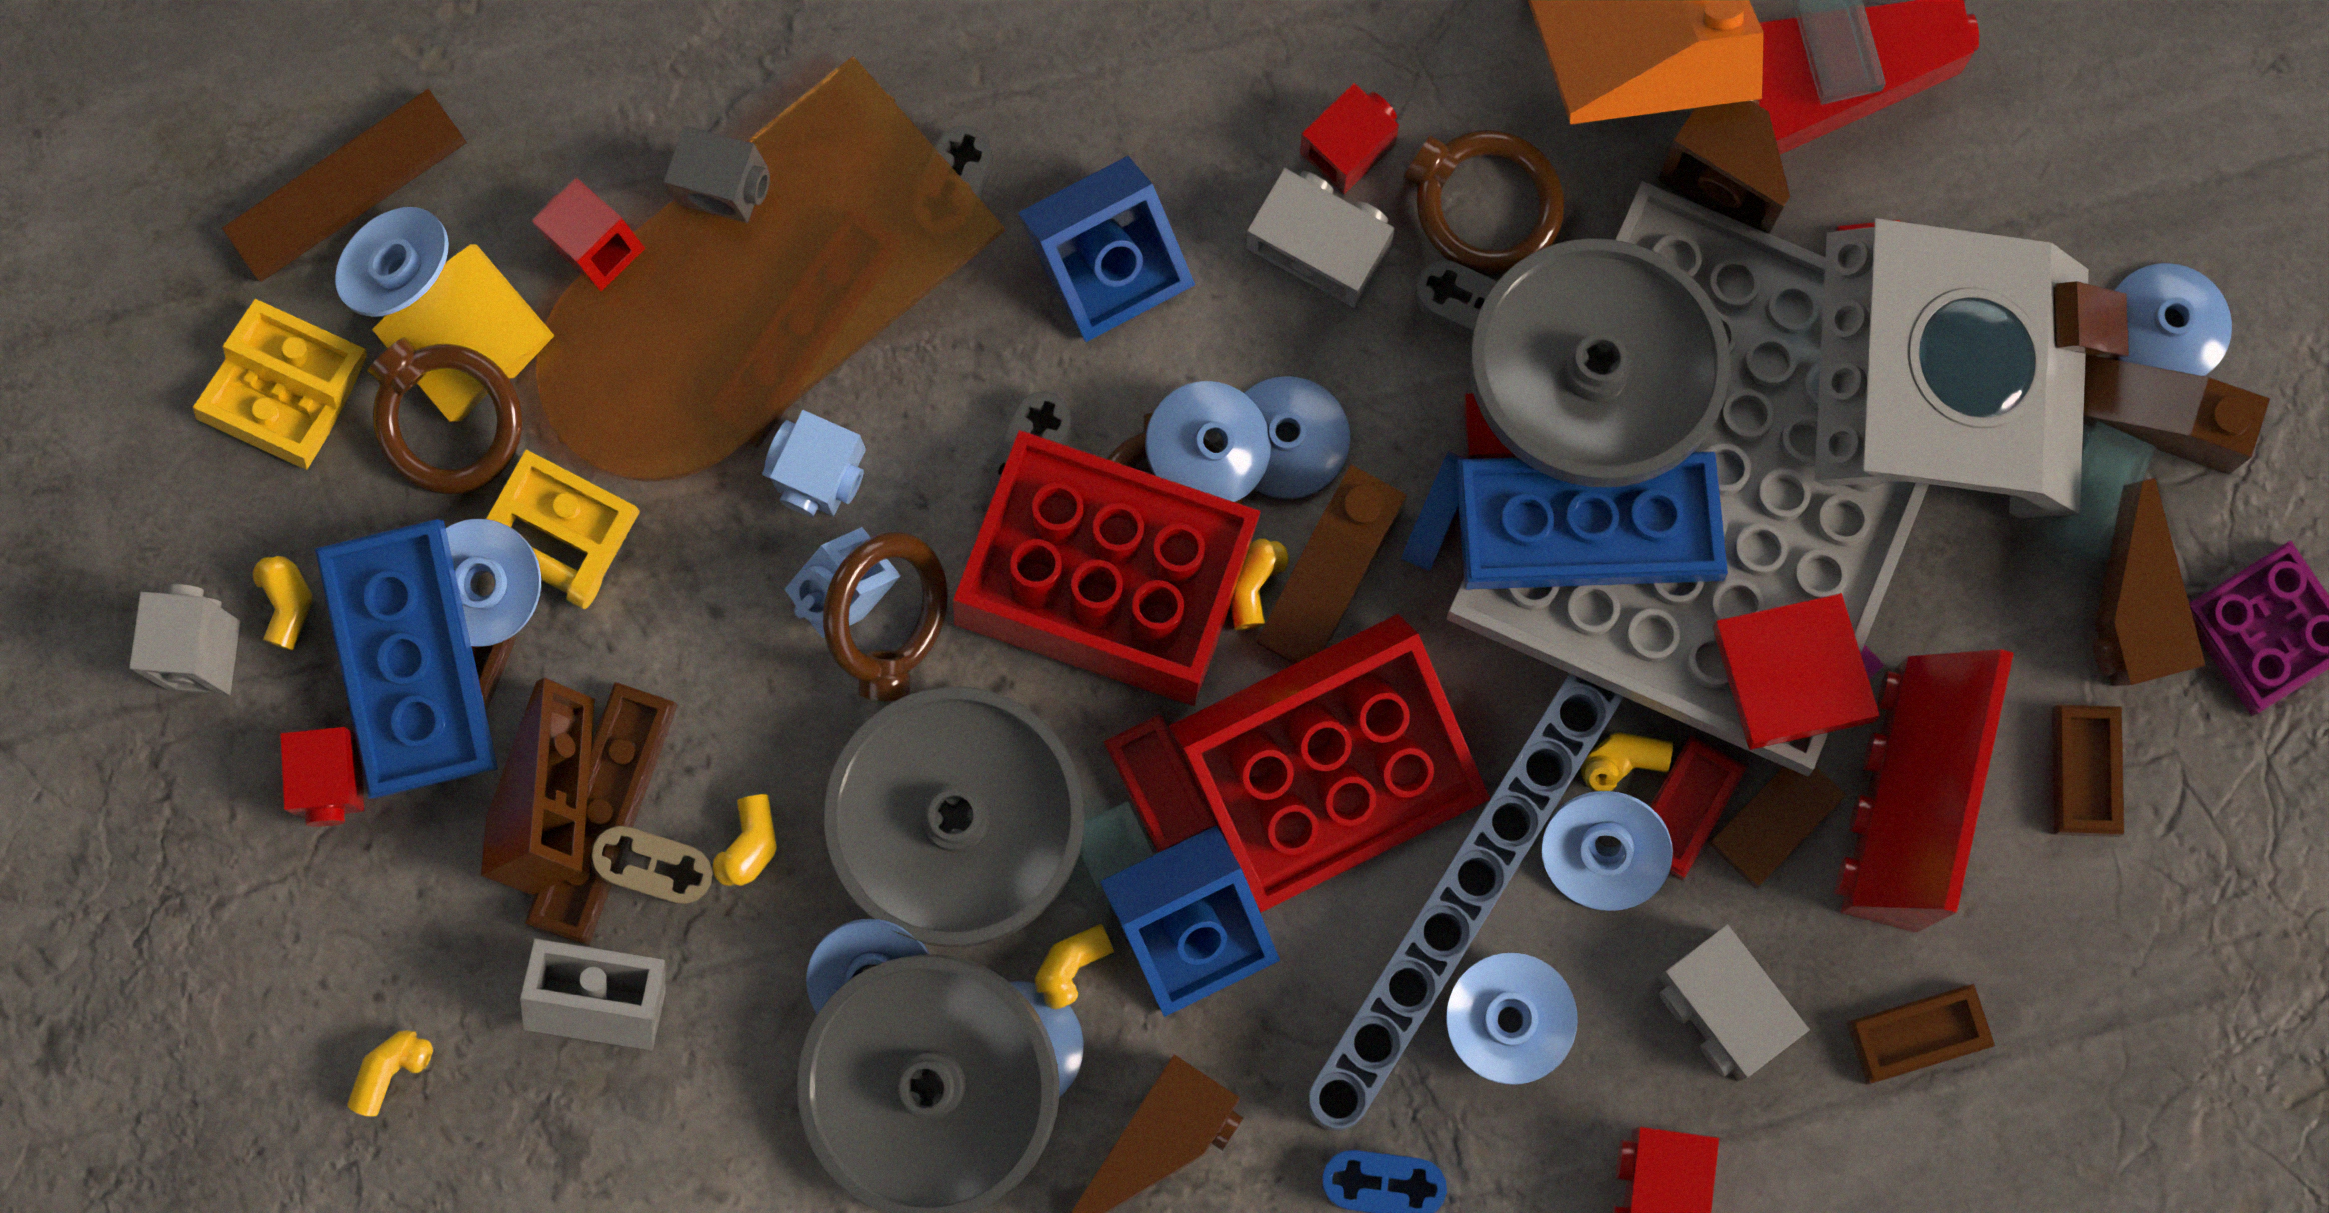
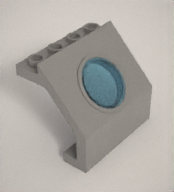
M1875 218V227L1827 232L1814 481L1824 486L1882 482H1917L2010 495L2009 513L2018 518L2080 515L2086 354L2058 348V345H2056L2054 287H2056V283L2074 281L2088 284L2089 269L2053 243L1877 218Z

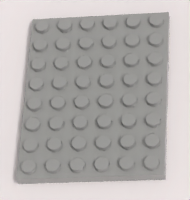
M1642 181L1616 240L1654 251L1687 272L1700 285L1714 304L1728 338L1731 372L1726 398L1709 434L1694 451L1715 452L1728 574L1724 581L1473 590H1465V580L1463 579L1446 620L1808 777L1815 768L1828 733L1749 750L1712 627L1717 620L1842 593L1861 653L1929 484L1882 482L1824 486L1814 481L1826 257ZM1941 307L1928 320L1923 330L1919 347L1920 365L1925 380L1933 393L1945 405L1959 412L1993 327L1948 308Z

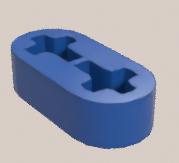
M1450 451L1447 452L1401 557L1402 560L1429 572L1431 571L1459 509L1456 465L1458 460L1467 458Z
M1349 1150L1333 1156L1325 1165L1322 1174V1189L1327 1199L1336 1207L1349 1211L1364 1213H1435L1443 1205L1447 1194L1446 1179L1442 1171L1432 1162L1421 1158ZM1348 1161H1354L1359 1163L1360 1174L1381 1178L1379 1190L1359 1189L1355 1199L1349 1200L1343 1198V1187L1333 1184L1332 1177L1334 1172L1345 1171ZM1418 1169L1424 1171V1181L1426 1183L1435 1185L1434 1197L1423 1198L1420 1208H1413L1409 1206L1408 1195L1387 1191L1389 1179L1409 1180L1413 1170Z

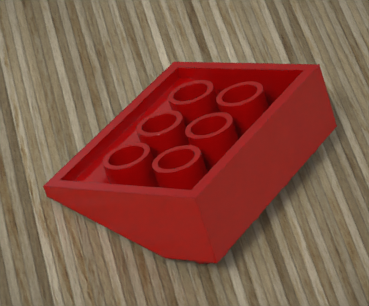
M1019 430L953 598L954 625L1195 707L1215 653L1261 511Z
M1399 614L1169 725L1186 765L1217 827L1242 868L1260 913L1490 800L1419 633Z
M1996 649L1908 656L1896 667L1895 672L1886 671L1877 700V707L1886 710L1881 734L1875 732L1871 734L1863 762V769L1872 771L1867 796L1858 794L1850 818L1849 831L1858 834L1853 858L1846 856L1843 858L1836 880L1835 894L1844 896L1841 908L1842 914L1917 933L1957 913L2014 652Z

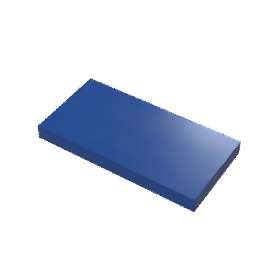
M1693 452L1683 462L1658 477L1641 483L1619 487H1588L1561 481L1539 472L1519 458L1464 459L1457 462L1456 478L1465 590L1724 581L1728 574L1715 452Z
M435 519L315 548L368 798L377 799L499 770L444 521Z

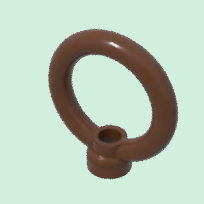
M1495 130L1474 131L1458 136L1446 144L1429 135L1404 175V178L1418 186V216L1422 229L1432 246L1448 261L1456 262L1484 275L1505 274L1527 256L1551 246L1562 225L1564 195L1556 170L1537 147L1525 139L1507 132ZM1481 155L1503 157L1519 165L1531 177L1539 196V215L1532 231L1520 243L1506 249L1485 250L1474 247L1460 239L1448 225L1442 211V190L1456 166L1469 158Z
M403 337L385 350L368 368L367 371L380 383L373 406L375 436L387 462L401 477L427 491L441 494H460L474 491L487 485L507 468L520 442L522 411L513 384L494 361L476 350L455 344H434L416 349L406 337ZM438 369H453L464 372L476 379L487 390L494 403L497 416L494 440L488 451L471 465L458 469H441L431 466L419 459L409 449L403 439L398 417L401 399L404 393L416 385L427 372Z
M887 532L875 535L859 544L841 562L831 579L826 593L823 608V629L830 654L841 669L859 680V695L869 700L896 701L910 695L909 671L915 668L930 652L945 620L948 588L942 564L928 544L911 534ZM894 557L907 560L916 569L922 585V606L918 621L908 639L896 651L875 650L865 655L856 647L850 634L849 611L854 592L863 576L878 562Z

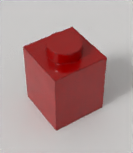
M1353 83L1301 133L1300 154L1344 195L1396 145L1399 124L1395 121L1397 114L1381 95L1373 91L1367 95L1356 83Z
M575 178L561 193L555 195L547 203L546 207L532 220L533 224L555 251L600 292L646 249L623 218L578 178Z
M346 727L280 733L284 810L299 818H305L306 826L311 827L344 824L345 814L364 812L362 765L354 732Z

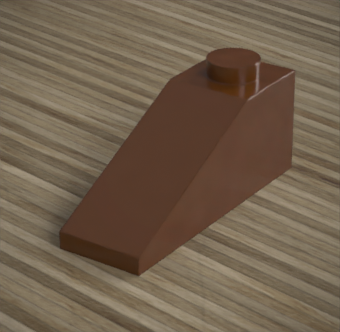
M2086 354L2083 424L2229 475L2252 457L2270 398L2210 377Z
M1351 464L1319 519L1256 643L1293 664L1326 649L1404 510L1407 494Z
M2155 478L2123 485L2095 623L2099 638L2093 642L2097 666L2103 676H2109L2112 686L2134 685L2206 666Z
M545 677L536 681L486 816L481 876L535 895L582 872L594 698Z
M1174 1054L1071 1213H1109L1204 1157L1211 1145L1223 1151L1244 1117L1234 1112V1109L1240 1102V1097Z

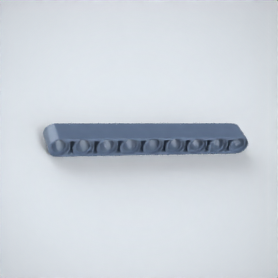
M1569 673L1311 1086L1308 1094V1110L1312 1119L1320 1127L1330 1131H1344L1353 1127L1365 1115L1624 698L1623 696ZM1567 703L1584 705L1592 715V728L1585 732L1569 730L1560 718V708ZM1535 756H1545L1553 760L1559 769L1558 783L1552 786L1535 784L1526 772L1527 761ZM1501 810L1517 812L1523 817L1526 824L1525 836L1517 841H1507L1500 838L1492 826L1493 815ZM1474 863L1484 866L1492 877L1491 891L1482 896H1473L1466 893L1458 882V872L1462 866ZM1433 918L1450 920L1458 931L1459 940L1457 946L1449 951H1438L1428 945L1424 938V926L1427 921ZM1401 972H1409L1416 975L1424 985L1425 995L1422 1002L1413 1007H1405L1396 1003L1389 992L1391 978ZM1366 1027H1375L1381 1029L1388 1036L1390 1052L1385 1060L1370 1063L1363 1060L1357 1054L1354 1048V1039L1360 1030ZM1332 1082H1341L1353 1090L1356 1097V1106L1350 1116L1343 1119H1335L1322 1111L1319 1104V1095L1325 1085Z

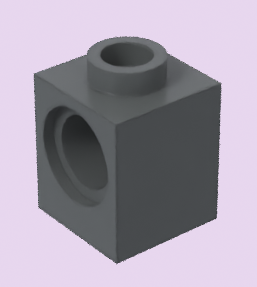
M684 125L663 183L681 206L748 223L754 205H760L766 197L770 183V172L754 143Z

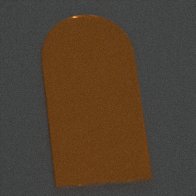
M854 56L850 57L746 141L755 144L770 172V183L766 197L760 205H754L748 223L679 205L674 199L633 232L646 249L604 290L600 292L581 274L562 294L552 309L545 325L555 336L537 354L536 374L539 396L544 412L558 434L559 442L566 444L585 462L613 476L643 482L675 480L696 474L719 463L1006 231L999 220L971 190V185L963 181L897 106L894 97L888 95Z

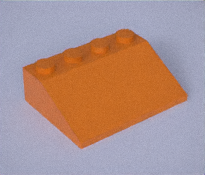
M1528 0L1570 125L1762 99L1763 30L1750 0Z

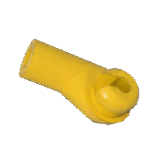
M283 556L265 557L257 562L253 570V580L256 586L263 588L275 608L263 640L280 648L293 651L312 605V593L296 564Z
M1102 923L1054 944L1049 950L1035 976L1036 992L1043 993L1044 1002L1049 1008L1060 1009L1073 1003L1078 997V991L1073 984L1072 978L1075 977L1078 969L1114 953Z
M398 1031L365 1055L347 1103L348 1108L364 1116H377L391 1077L402 1067L411 1073H419L427 1067L433 1053L430 1041L416 1037V1031Z

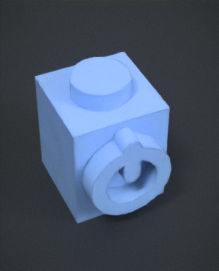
M802 409L796 424L786 420L777 431L769 448L762 475L771 479L777 492L782 493L779 501L788 508L809 517H814L817 509L834 517L841 501L849 504L859 489L864 470L858 466L866 448L859 434Z
M863 527L821 545L784 589L796 606L794 609L795 615L798 618L805 617L822 638H825L823 608L829 584L845 557L859 544L870 538ZM888 559L880 561L871 567L859 582L850 605L849 626L863 620L901 577Z

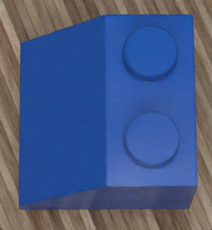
M1129 156L1018 212L1040 263L1085 342L1195 286V282L1152 182Z
M1217 825L1100 881L1117 921L1164 1017L1281 961L1242 868Z

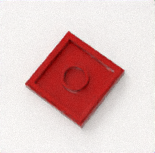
M1842 593L1717 620L1712 627L1749 750L1874 723L1879 718L1878 707Z

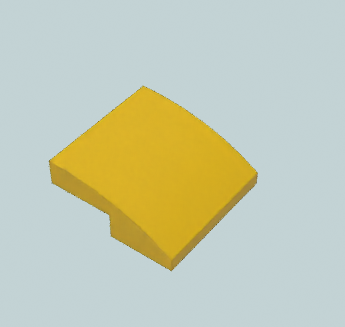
M470 244L445 262L439 277L422 297L398 312L385 315L372 329L387 348L403 337H406L416 349L434 344H455L471 348L494 361L509 379L515 378L555 336L476 244ZM438 369L427 372L417 383L449 422L462 421L488 394L487 390L472 376L453 369Z
M254 299L222 346L226 359L194 404V414L198 421L307 470L332 430L353 389L367 356L366 349L258 299Z

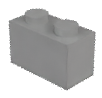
M1284 168L1247 230V250L1355 308L1392 245L1394 227L1387 224L1388 218L1374 206L1362 201H1356L1352 205L1332 194L1333 188L1331 185L1317 175L1302 171L1300 175H1297Z
M165 584L163 593L140 592L129 669L166 690L231 695L241 621L222 609L221 601L203 597L204 590L199 587L183 584Z
M1728 924L1658 976V979L1665 986V989L1659 992L1662 1001L1680 1023L1684 1024L1688 1020L1692 1021L1706 1039L1700 1045L1701 1051L1715 1070L1723 1077L1731 1072L1737 1081L1748 1078L1810 1030Z
M534 939L520 997L523 1030L653 1051L666 992L665 960Z

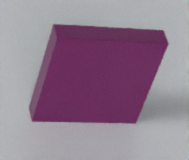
M2291 540L2189 603L2199 640L2251 716L2260 713L2329 669V595Z

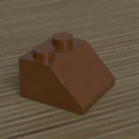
M1758 99L1694 108L1675 137L1658 180L1696 204L1771 234L1790 198V193L1769 111L1759 106Z

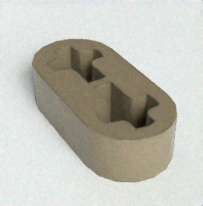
M617 826L607 829L596 837L590 848L589 859L592 870L600 879L609 884L669 903L687 904L697 901L706 894L712 882L713 871L711 864L703 852L692 846L632 827ZM620 837H625L630 840L629 851L631 853L648 858L645 869L626 865L623 866L620 874L611 872V860L602 856L604 846H614L619 842ZM682 857L692 860L690 870L699 875L697 885H686L682 889L681 894L672 891L673 879L654 872L657 862L667 865H678Z

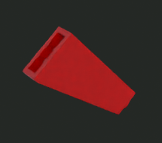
M1914 0L1759 22L1763 30L1762 99H1758L1759 106L1769 111L1779 154L1781 155L1961 74L1974 51H1977L1979 47L1977 19L1973 13H1966L1964 0Z

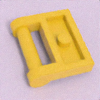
M526 449L486 519L511 527L517 518L587 555L579 570H576L532 547L539 563L541 580L567 593L566 599L570 603L586 609L595 599L606 571L640 511L635 505Z

